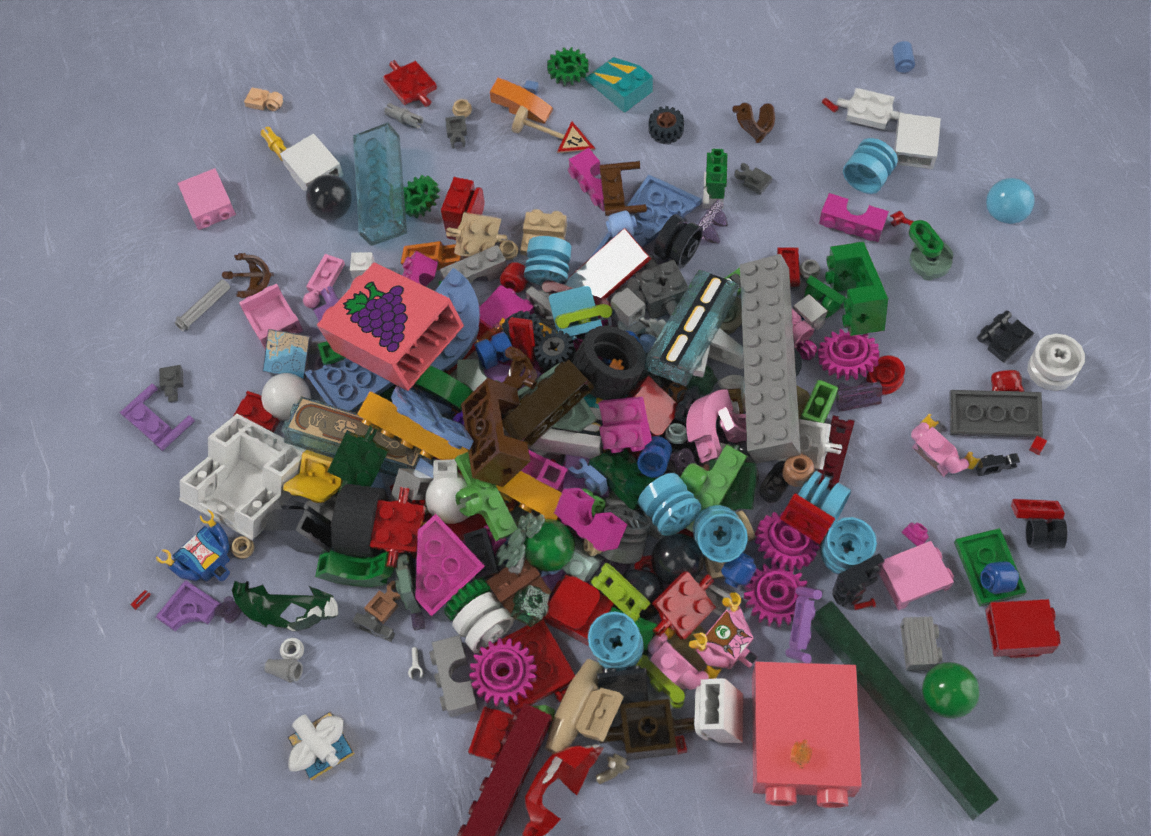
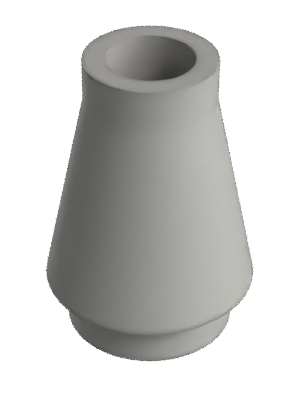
M268 659L265 664L266 673L277 676L289 683L298 681L303 671V665L297 659Z

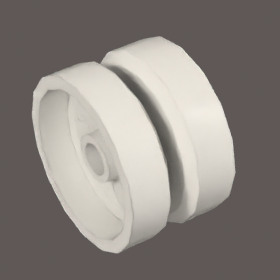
M1047 335L1038 342L1028 361L1030 378L1038 386L1046 390L1059 391L1066 389L1072 385L1084 365L1085 353L1082 346L1075 339L1067 335Z
M490 592L482 594L468 603L453 620V628L461 637H466L465 642L474 653H479L480 647H488L489 641L492 643L497 642L499 638H502L509 631L514 622L513 616L506 608H500V601Z

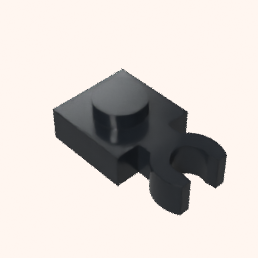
M1017 453L1009 454L1005 457L1003 455H986L980 459L976 467L978 477L999 473L1002 469L1016 468V463H1019L1020 459Z

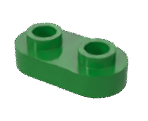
M923 220L914 221L909 229L910 238L926 257H938L944 246L943 241L928 222Z

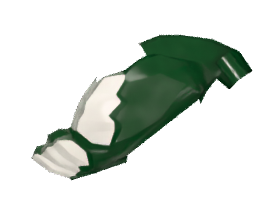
M234 581L232 594L237 606L250 620L265 628L270 624L296 632L310 628L321 619L327 620L338 616V606L333 595L311 586L309 588L313 595L268 594L263 584L250 588L249 581H246V583ZM291 603L306 609L304 616L296 617V622H289L280 617Z

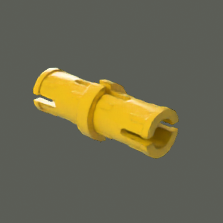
M265 127L269 133L267 134L262 129L261 136L268 143L270 150L274 151L279 159L283 161L280 153L287 149L284 146L283 140L276 136L271 127Z

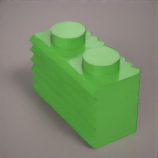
M818 380L803 413H801L800 419L825 423L835 401L838 387Z

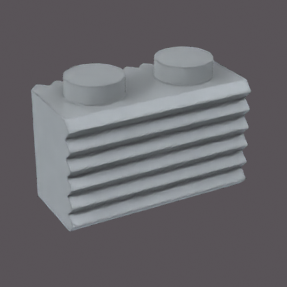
M933 617L903 618L900 628L906 671L930 670L938 665L939 662H942V650L940 647L937 648L936 639L939 638V628L937 624H933Z

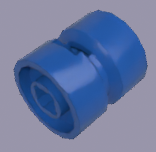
M504 331L493 335L490 341L484 339L474 344L479 360L482 362L485 370L497 366L498 361L506 362L510 360V358L505 356V350L512 345Z
M653 436L651 437L652 441L641 450L637 464L639 470L644 475L659 477L667 469L672 448L670 443L663 437Z

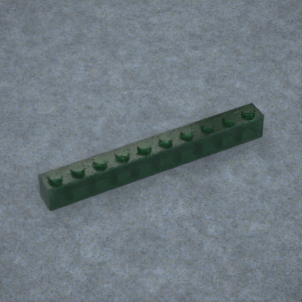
M830 601L816 611L814 619L811 620L813 628L844 665H856L857 681L969 817L975 820L999 800L833 601Z

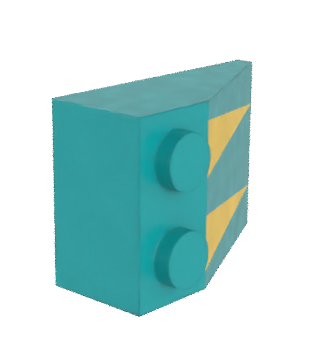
M616 57L608 60L585 78L589 84L624 113L653 92V76L640 65Z

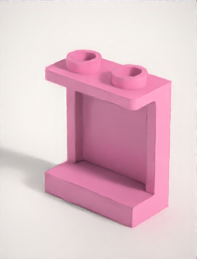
M216 168L178 183L198 230L236 215Z
M277 284L266 287L263 291L249 296L239 303L264 349L267 343L268 329L297 334L303 331L298 318L292 312Z
M932 541L884 559L885 562L881 568V573H879L898 610L906 608L911 601L941 589L947 591L954 583L951 570L945 567L942 561V554L937 547H934Z

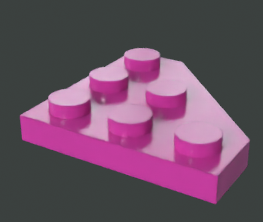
M437 514L418 530L415 599L431 616L485 567Z

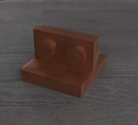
M526 559L519 574L510 573L509 568L505 567L499 574L486 581L504 608L513 616L514 620L552 594L540 573Z

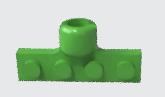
M726 444L710 471L694 463L689 464L685 468L680 478L686 484L687 491L693 493L695 499L700 502V512L709 506L721 504L745 462L747 455ZM694 521L686 527L691 532H693Z

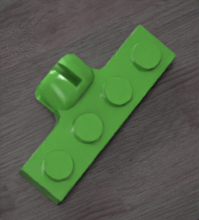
M469 453L458 455L455 461L467 483V487L460 489L455 495L457 506L462 504L460 503L462 498L464 499L469 496L471 500L465 503L466 507L459 509L460 513L468 517L477 513L481 514L495 541L511 536L518 528L496 485L472 478Z

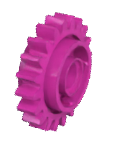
M840 329L839 335L831 332V338L825 336L824 342H820V349H818L819 364L822 365L823 371L828 370L829 376L836 373L837 379L845 376V380L848 381L849 377L853 376L855 380H858V374L866 377V371L873 372V366L878 365L879 345L875 344L874 337L868 339L869 333L850 336L849 331L844 333Z
M783 511L780 516L775 512L772 513L771 517L766 515L764 520L760 521L754 534L757 536L755 543L760 544L758 551L766 552L763 558L771 557L772 565L779 562L780 569H783L785 565L788 566L790 571L795 566L798 570H801L803 566L808 567L815 559L816 553L819 550V546L816 545L817 542L780 520Z
M776 563L771 566V569L766 564H763L762 572L756 568L755 576L752 577L747 586H744V590L748 592L744 593L743 599L749 600L746 603V608H753L751 616L759 614L758 622L761 623L764 619H767L769 627L773 621H776L778 628L781 627L782 621H785L790 626L791 618H794L796 600L798 598L796 588L799 586L806 587L808 583L807 581H800L802 573L794 575V568L792 571H787L785 566L783 569L777 568ZM778 591L782 594V597L775 598L771 595V592Z
M499 638L498 645L494 646L489 641L488 650L480 647L482 656L474 654V659L477 663L470 664V668L476 672L470 673L469 677L471 680L476 681L471 685L473 689H478V697L485 695V702L487 704L492 699H494L496 707H498L501 700L504 701L506 707L509 705V699L518 704L517 696L520 695L523 698H527L524 690H533V686L529 681L537 680L536 676L532 674L537 671L536 665H530L535 661L534 657L528 656V648L521 650L520 642L512 646L511 639H508L506 645H503L501 638ZM507 668L510 671L506 676L500 677L497 675L500 669Z

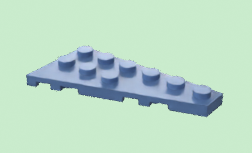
M648 175L627 205L646 204L647 209L645 213L630 214V217L635 216L638 227L634 229L633 238L642 248L658 237L664 224L672 215L678 214L685 217L702 204V199ZM609 233L604 237L593 255L613 238L609 236Z
M347 358L334 365H331V363L324 365L322 369L316 371L309 370L304 372L329 407L350 414L361 408L370 391L380 395L395 385Z

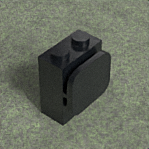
M284 501L281 505L283 510L272 511L264 531L297 552L330 553L332 549V522L307 504L298 501Z

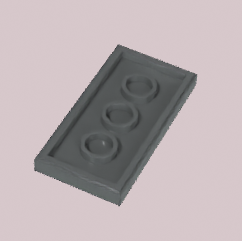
M949 391L950 435L1043 436L1042 392Z

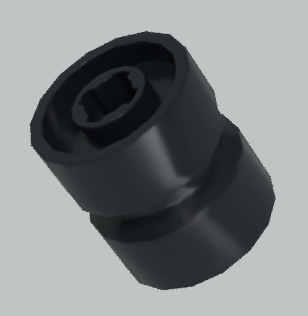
M1028 518L1025 529L1028 548H1044L1047 545L1048 548L1064 549L1067 543L1066 521L1064 519L1049 518L1046 522L1044 518Z

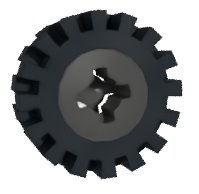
M554 329L552 334L546 331L544 332V337L540 335L538 337L539 341H535L534 352L536 360L545 371L563 361L565 363L568 360L572 362L576 353L572 338L567 332L564 334L562 330L556 333V329Z

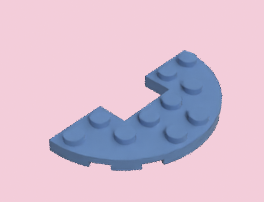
M455 268L451 269L435 292L450 298L464 327L431 364V366L441 371L445 369L448 371L458 363V360H462L473 346L479 331L481 314L477 296L470 282Z
M398 386L395 387L391 399L392 403L398 408V413L409 417L425 430L448 440L451 446L457 449L464 447L470 450L474 441L463 424L444 418L441 415L444 412L448 413V415L450 414L452 407L448 403L419 388L416 390L413 386L408 391Z

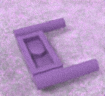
M152 383L119 413L163 451L192 425L195 420L188 415L172 430L162 419L143 404L158 390Z
M799 586L796 588L798 598L796 600L789 641L790 648L786 650L785 654L788 658L803 663H810L812 660L811 655L801 652L800 649L806 650L807 644L811 641L810 625L811 620L815 616L814 601L809 600V598L818 600L822 597V592L818 589Z

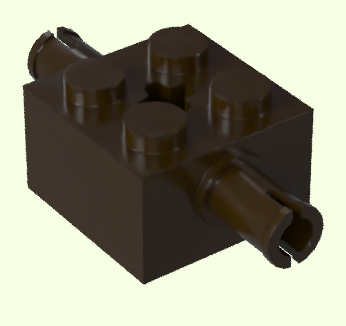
M670 699L620 704L622 723H620V726L610 727L604 741H599V743L622 741L625 744L627 760L676 755V734L696 732L695 716L674 719L671 713ZM645 726L650 727L651 733H646Z

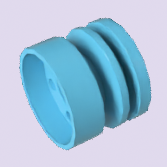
M864 139L844 165V178L853 188L862 193H877L887 181V177L891 175L892 170L897 166V155L887 143L879 139Z
M551 236L531 238L528 242L527 257L529 259L525 263L524 277L538 285H542L546 280L563 285L566 284L569 271L567 263L570 262L572 250L570 243Z
M815 471L811 478L804 483L798 495L836 518L833 522L834 524L845 507L852 490L840 483H837L831 490L827 489L830 478L826 476L821 484H818L822 474Z
M668 473L654 480L644 489L638 499L640 507L647 516L652 518L653 524L657 526L658 531L664 536L675 534L686 528L695 520L701 510L700 502L694 498L693 493L687 491L686 484L675 473Z
M721 505L709 506L702 510L695 518L693 536L702 553L710 560L719 563L730 562L738 558L745 550L748 541L747 530L737 514L730 508ZM721 527L723 531H719L718 535H716L714 531Z
M854 517L842 518L829 528L820 548L821 559L825 566L833 573L840 574L873 556L877 546L876 535L871 526L863 520ZM845 547L849 549L848 553L843 551Z
M619 612L605 613L596 618L590 626L588 634L589 647L599 664L604 668L622 671L626 670L627 667L635 666L641 659L644 649L643 638L634 620L626 614ZM621 641L622 647L617 646L615 649L613 643L618 644Z

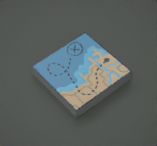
M268 329L263 372L274 374L291 373L305 379L306 374L304 372L308 368L312 336Z

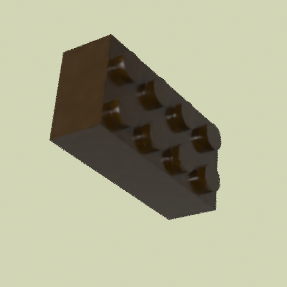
M570 360L566 363L563 361L557 365L552 376L542 379L537 385L538 388L532 394H526L520 400L521 404L515 410L511 409L503 416V428L512 438L526 442L528 449L595 388Z

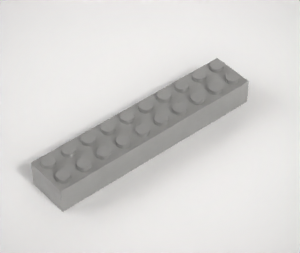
M778 254L740 264L747 452L756 463L801 455L790 275L788 265L782 255Z

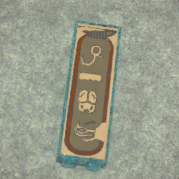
M301 396L298 403H294L291 408L290 419L284 421L282 433H284V443L334 458L347 430L357 435H365L369 426L362 423L363 418L358 416L357 413ZM377 426L379 429L373 440L389 449L379 472L396 477L399 468L415 469L420 458L424 457L419 454L422 449L416 446L413 449L400 443L401 438L394 436L391 439L382 434V428Z

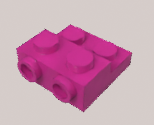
M643 396L602 400L598 403L603 422L599 430L604 449H610L611 453L624 451V448L631 447V451H640L652 441Z

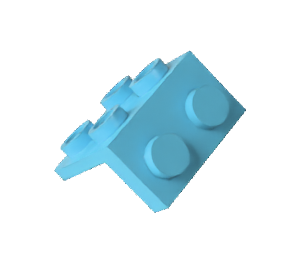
M587 285L549 295L554 323L555 318L560 314L595 306L591 287ZM598 316L591 317L590 322L578 324V321L571 322L565 329L559 328L555 323L556 331L562 330L564 334L567 332L572 340L577 339L576 335L585 333L586 335L591 329L602 326Z

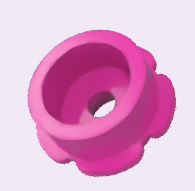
M811 340L800 341L797 344V351L802 359L811 360L815 357L817 347Z

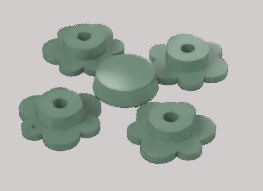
M529 513L528 515L521 516L515 524L518 529L511 535L508 544L501 545L496 552L498 566L506 559L509 560L506 565L507 568H511L518 563V560L525 553L524 549L526 546L523 542L526 536L532 538L534 534L540 531L545 521L544 515L540 514L537 518H532L533 514Z

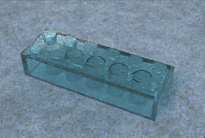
M387 122L353 135L358 232L371 246L407 234L400 135Z

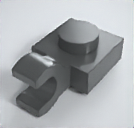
M175 365L159 368L160 388L162 391L164 390L165 396H168L169 402L178 401L177 388L184 387L182 366Z

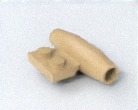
M587 659L569 684L552 721L545 746L547 751L556 753L570 747L579 732L587 738L601 742L604 741L624 696L619 692L600 688L598 690L597 674L602 673V670H604V667L598 662Z

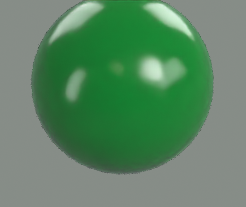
M545 519L540 531L534 534L532 538L526 536L523 542L526 546L524 550L528 563L537 570L544 572H554L564 568L571 561L575 551V539L571 530L564 523L555 519Z
M944 662L928 671L923 680L922 694L925 703L935 714L944 718L956 719L964 717L975 708L979 700L980 688L975 675L967 667L955 662Z

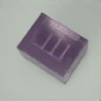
M423 613L411 614L414 631L425 629Z

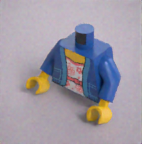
M208 510L211 514V519L208 521L203 520L200 515V520L208 524L209 527H202L172 555L173 560L171 559V553L166 549L161 550L167 554L165 561L156 556L158 563H166L168 565L167 568L181 579L192 581L202 579L208 582L215 576L219 581H224L230 575V571L225 567L230 561L227 555L230 550L228 536L221 525L213 520L214 514L211 510Z

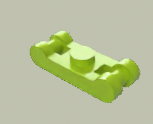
M600 304L560 314L555 318V323L559 328L565 329L571 322L578 321V324L590 322L591 317L599 315L608 318L612 315V308L609 305Z
M605 563L601 568L602 572L595 576L591 583L601 590L624 614L636 622L640 617L639 613L643 609L646 610L650 602L614 567ZM609 577L613 580L610 586L606 583ZM632 599L635 601L633 607L629 605Z
M642 655L635 666L646 668L647 677L651 680L650 684L658 692L663 691L670 698V705L674 709L682 708L685 701L684 692L651 662L647 656Z

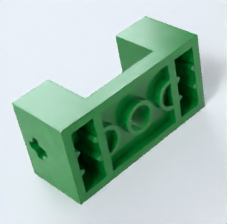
M864 241L830 246V255L826 257L828 272L825 273L826 283L830 284L833 290L837 292L847 290V298L843 301L845 315H842V322L844 328L848 329L850 336L885 331L889 298Z

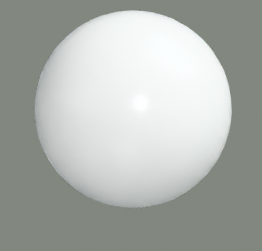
M281 373L269 379L262 390V404L264 409L271 413L273 417L278 418L279 421H292L302 399L311 401V392L309 386L301 377L291 373Z
M457 472V478H444L436 482L433 479L427 487L425 494L427 509L432 516L437 514L444 523L455 524L468 518V516L462 515L459 509L466 507L465 503L471 500L470 496L462 498L460 500L462 504L458 506L455 498L460 489L467 487V483L461 473Z

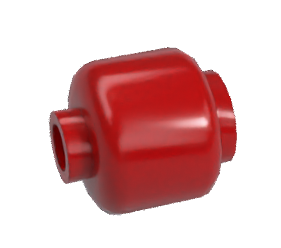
M517 262L508 264L500 276L501 285L507 289H512L515 293L522 292L529 282L524 277L526 267Z

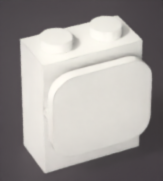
M314 133L280 153L284 166L304 191L307 190L310 182L320 175L333 174L339 177L343 176L340 163Z
M725 678L701 679V686L696 688L695 731L697 735L705 741L714 739L718 743H743V693Z

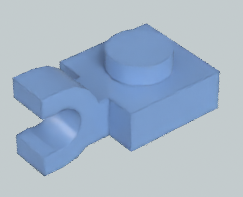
M583 458L579 460L582 469L576 470L573 466L569 468V473L573 477H584L586 479L585 484L592 492L596 490L602 496L608 491L606 478L594 467L588 466Z

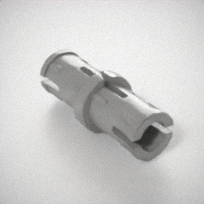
M391 103L387 104L390 109L385 107V115L397 119L399 123H407L417 129L421 127L417 123L423 124V117L411 113L407 108H399Z

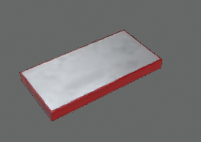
M624 228L570 275L567 283L564 285L572 288L587 285L591 287L592 295L606 299L648 263L651 258L627 229Z

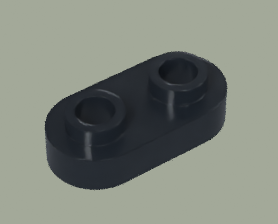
M786 461L777 462L761 483L760 496L764 501L769 503L777 502L789 487L784 477L779 475L783 473ZM773 490L775 494L770 495L767 491Z

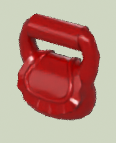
M1004 370L994 372L991 375L992 391L1025 392L1021 384L1022 376L1019 371Z

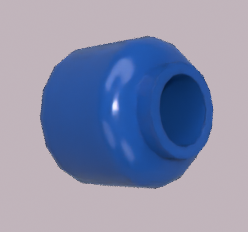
M742 552L738 558L725 562L721 569L722 575L726 578L725 583L734 588H738L739 585L747 586L756 571V565L753 563L754 559Z
M994 562L984 567L980 579L983 587L990 593H1007L1016 588L1019 581V573L1010 562Z

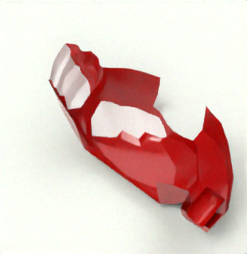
M596 744L593 746H570L553 753L535 776L525 795V806L530 822L527 823L523 836H544L557 825L561 818L542 804L543 794L546 789L559 778L577 795L589 769L595 764L604 747Z

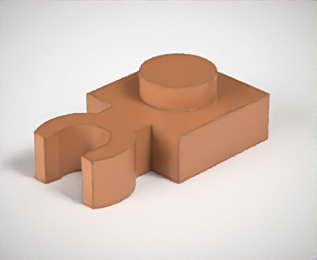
M394 580L388 584L385 594L379 590L364 607L367 613L375 616L382 624L398 608L395 600L401 599L400 594L398 595L397 592H393V589L396 587Z

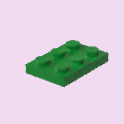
M1000 528L955 539V547L979 607L989 605L992 602H1001L1025 596L1027 591L1020 575L1016 588L1007 593H990L981 583V572L987 564L1006 561L1010 562L1017 570Z

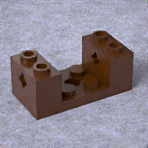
M486 378L461 404L465 429L474 441L470 450L468 449L472 478L504 487L531 461L527 443L505 436L502 425L503 416L509 410H515L520 405L517 388L490 378Z

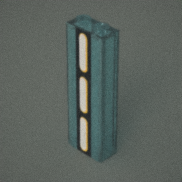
M698 270L649 351L645 370L687 386L734 304L739 284L703 270Z

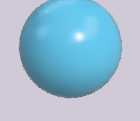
M1006 178L998 181L989 190L986 198L987 210L991 216L1000 222L1009 224L1025 220L1032 212L1035 203L1031 187L1023 180L1017 178Z

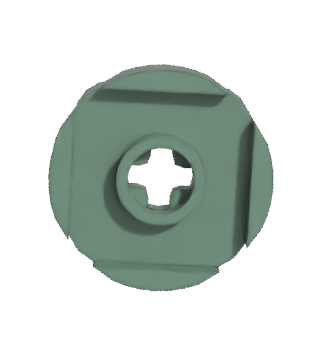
M943 242L942 252L938 257H935V261H929L928 257L919 250L916 244L914 245L909 262L912 269L922 276L924 280L930 281L933 278H940L949 272L953 263V252L946 243Z

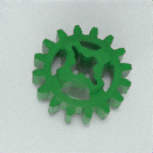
M563 47L562 52L555 50L556 55L551 54L550 60H547L548 74H550L551 80L556 78L557 84L560 81H563V85H566L567 82L573 85L574 81L580 83V77L586 78V73L589 72L588 58H586L585 53L580 54V49L573 51V47H570L569 50Z
M421 175L419 179L415 176L413 182L408 181V186L402 188L404 193L399 194V197L402 198L398 202L401 205L400 209L409 217L414 216L418 218L419 214L424 217L426 211L431 212V206L437 205L435 200L440 198L437 194L440 192V189L437 187L438 183L428 175L426 177Z
M481 578L478 581L475 579L472 583L468 582L446 603L447 606L444 608V614L450 621H453L457 614L472 600L482 594L491 593V587Z

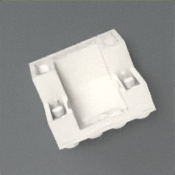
M236 414L208 437V457L180 480L179 500L211 517V514L208 510H211L214 514V520L253 540L264 530L272 511L282 510V503L290 499V492L283 490V486L300 473L302 453L305 449Z

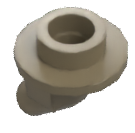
M614 754L613 757L607 756L610 769L597 774V782L602 784L615 778L619 773L622 774L630 768L626 765L628 760L617 754Z

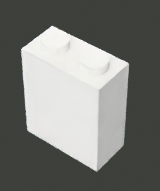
M900 113L894 151L898 158L897 165L934 168L938 153L941 118Z

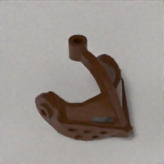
M749 103L734 105L732 108L733 113L737 115L740 126L755 139L756 143H761L774 127L775 110L774 106L770 103H765L761 106L757 122L754 120L752 107Z
M238 253V255H234V258L239 261L245 260L249 265L250 273H233L232 271H224L222 273L223 279L250 277L248 289L237 291L236 297L247 298L263 291L268 286L270 277L274 276V272H270L269 267L261 258L246 253Z
M512 346L508 347L505 350V356L512 360L508 375L502 383L515 387L517 390L523 384L534 389L537 385V372L532 366L530 358L520 349ZM525 367H526V370H525L524 374H523L522 376H520L521 373L523 372V370H524Z

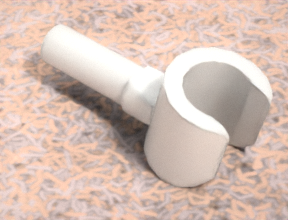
M413 647V662L408 675L413 680V671L420 670V678L422 679L424 671L419 667L418 648Z

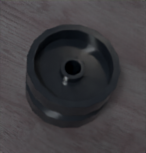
M678 214L672 215L664 224L657 237L654 254L664 260L670 258V261L674 260L679 268L685 267L699 247L703 236V228L693 222L687 224L686 218Z

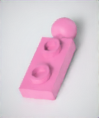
M327 254L324 255L306 286L307 290L310 291L303 297V303L307 308L313 309L319 305V295H321V291L324 288L329 294L327 287H333L345 265L344 260Z

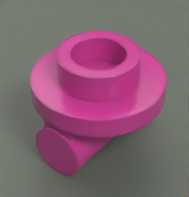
M918 522L916 524L909 523L901 532L916 546L924 544L929 538L927 528Z

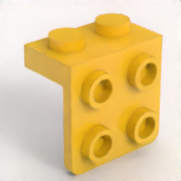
M305 450L302 453L300 473L286 482L283 490L290 492L293 496L308 498L314 503H323L338 492L343 480L327 472L333 458Z

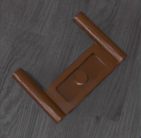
M640 161L599 165L605 216L621 211H628L629 214L647 212L646 204L625 206L621 171L640 169Z

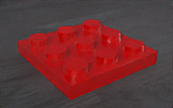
M542 617L501 639L503 645H506L507 640L511 639L512 646L520 642L521 650L528 648V656H533L535 660L530 665H536L537 671L532 673L536 676L537 680L529 681L533 686V690H524L527 698L518 695V704L509 699L508 707L513 715L518 708H522L524 703L530 706L555 693V691L569 685L575 677L573 670ZM502 668L497 672V675L504 677L510 670Z

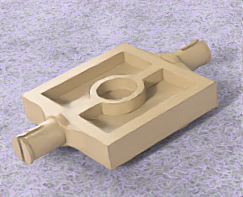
M465 212L458 229L447 228L449 232H446L448 237H456L454 253L460 256L470 257L495 246L496 242L501 243L505 241L503 239L507 240L506 235L498 234L501 223L500 218Z

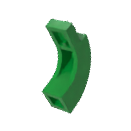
M431 365L414 384L416 388L445 401L459 413L462 411L461 404L473 392V390L457 379Z
M331 550L330 553L319 555L315 577L342 585L374 587L387 584V579L391 577L394 568L386 566L389 552L382 553L373 558H356Z

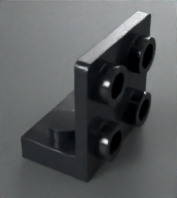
M630 666L622 671L610 668L602 670V673L597 674L598 689L603 688L619 692L624 696L621 704L649 701L646 668ZM619 706L618 711H617L616 714L621 713V712H620V706Z

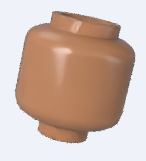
M804 454L788 457L783 467L785 481L794 487H802L814 472L812 460Z

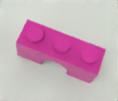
M587 148L569 159L568 172L572 179H576L579 182L582 191L590 195L592 203L595 206H599L602 211H605L601 179L595 178V176L600 174V161Z
M831 193L828 194L821 211L819 224L827 228L843 231L846 234L862 237L869 241L879 242L889 211L869 205L864 214L853 215L847 210L849 199Z
M416 251L411 257L405 259L402 276L426 287L435 278L438 262Z
M529 450L531 462L521 471L559 490L569 470Z
M580 488L563 489L554 512L561 519L562 523L576 530L580 537L587 539L599 551L605 552L606 550L617 549L627 524L612 512L597 513L593 519L591 510L595 499Z

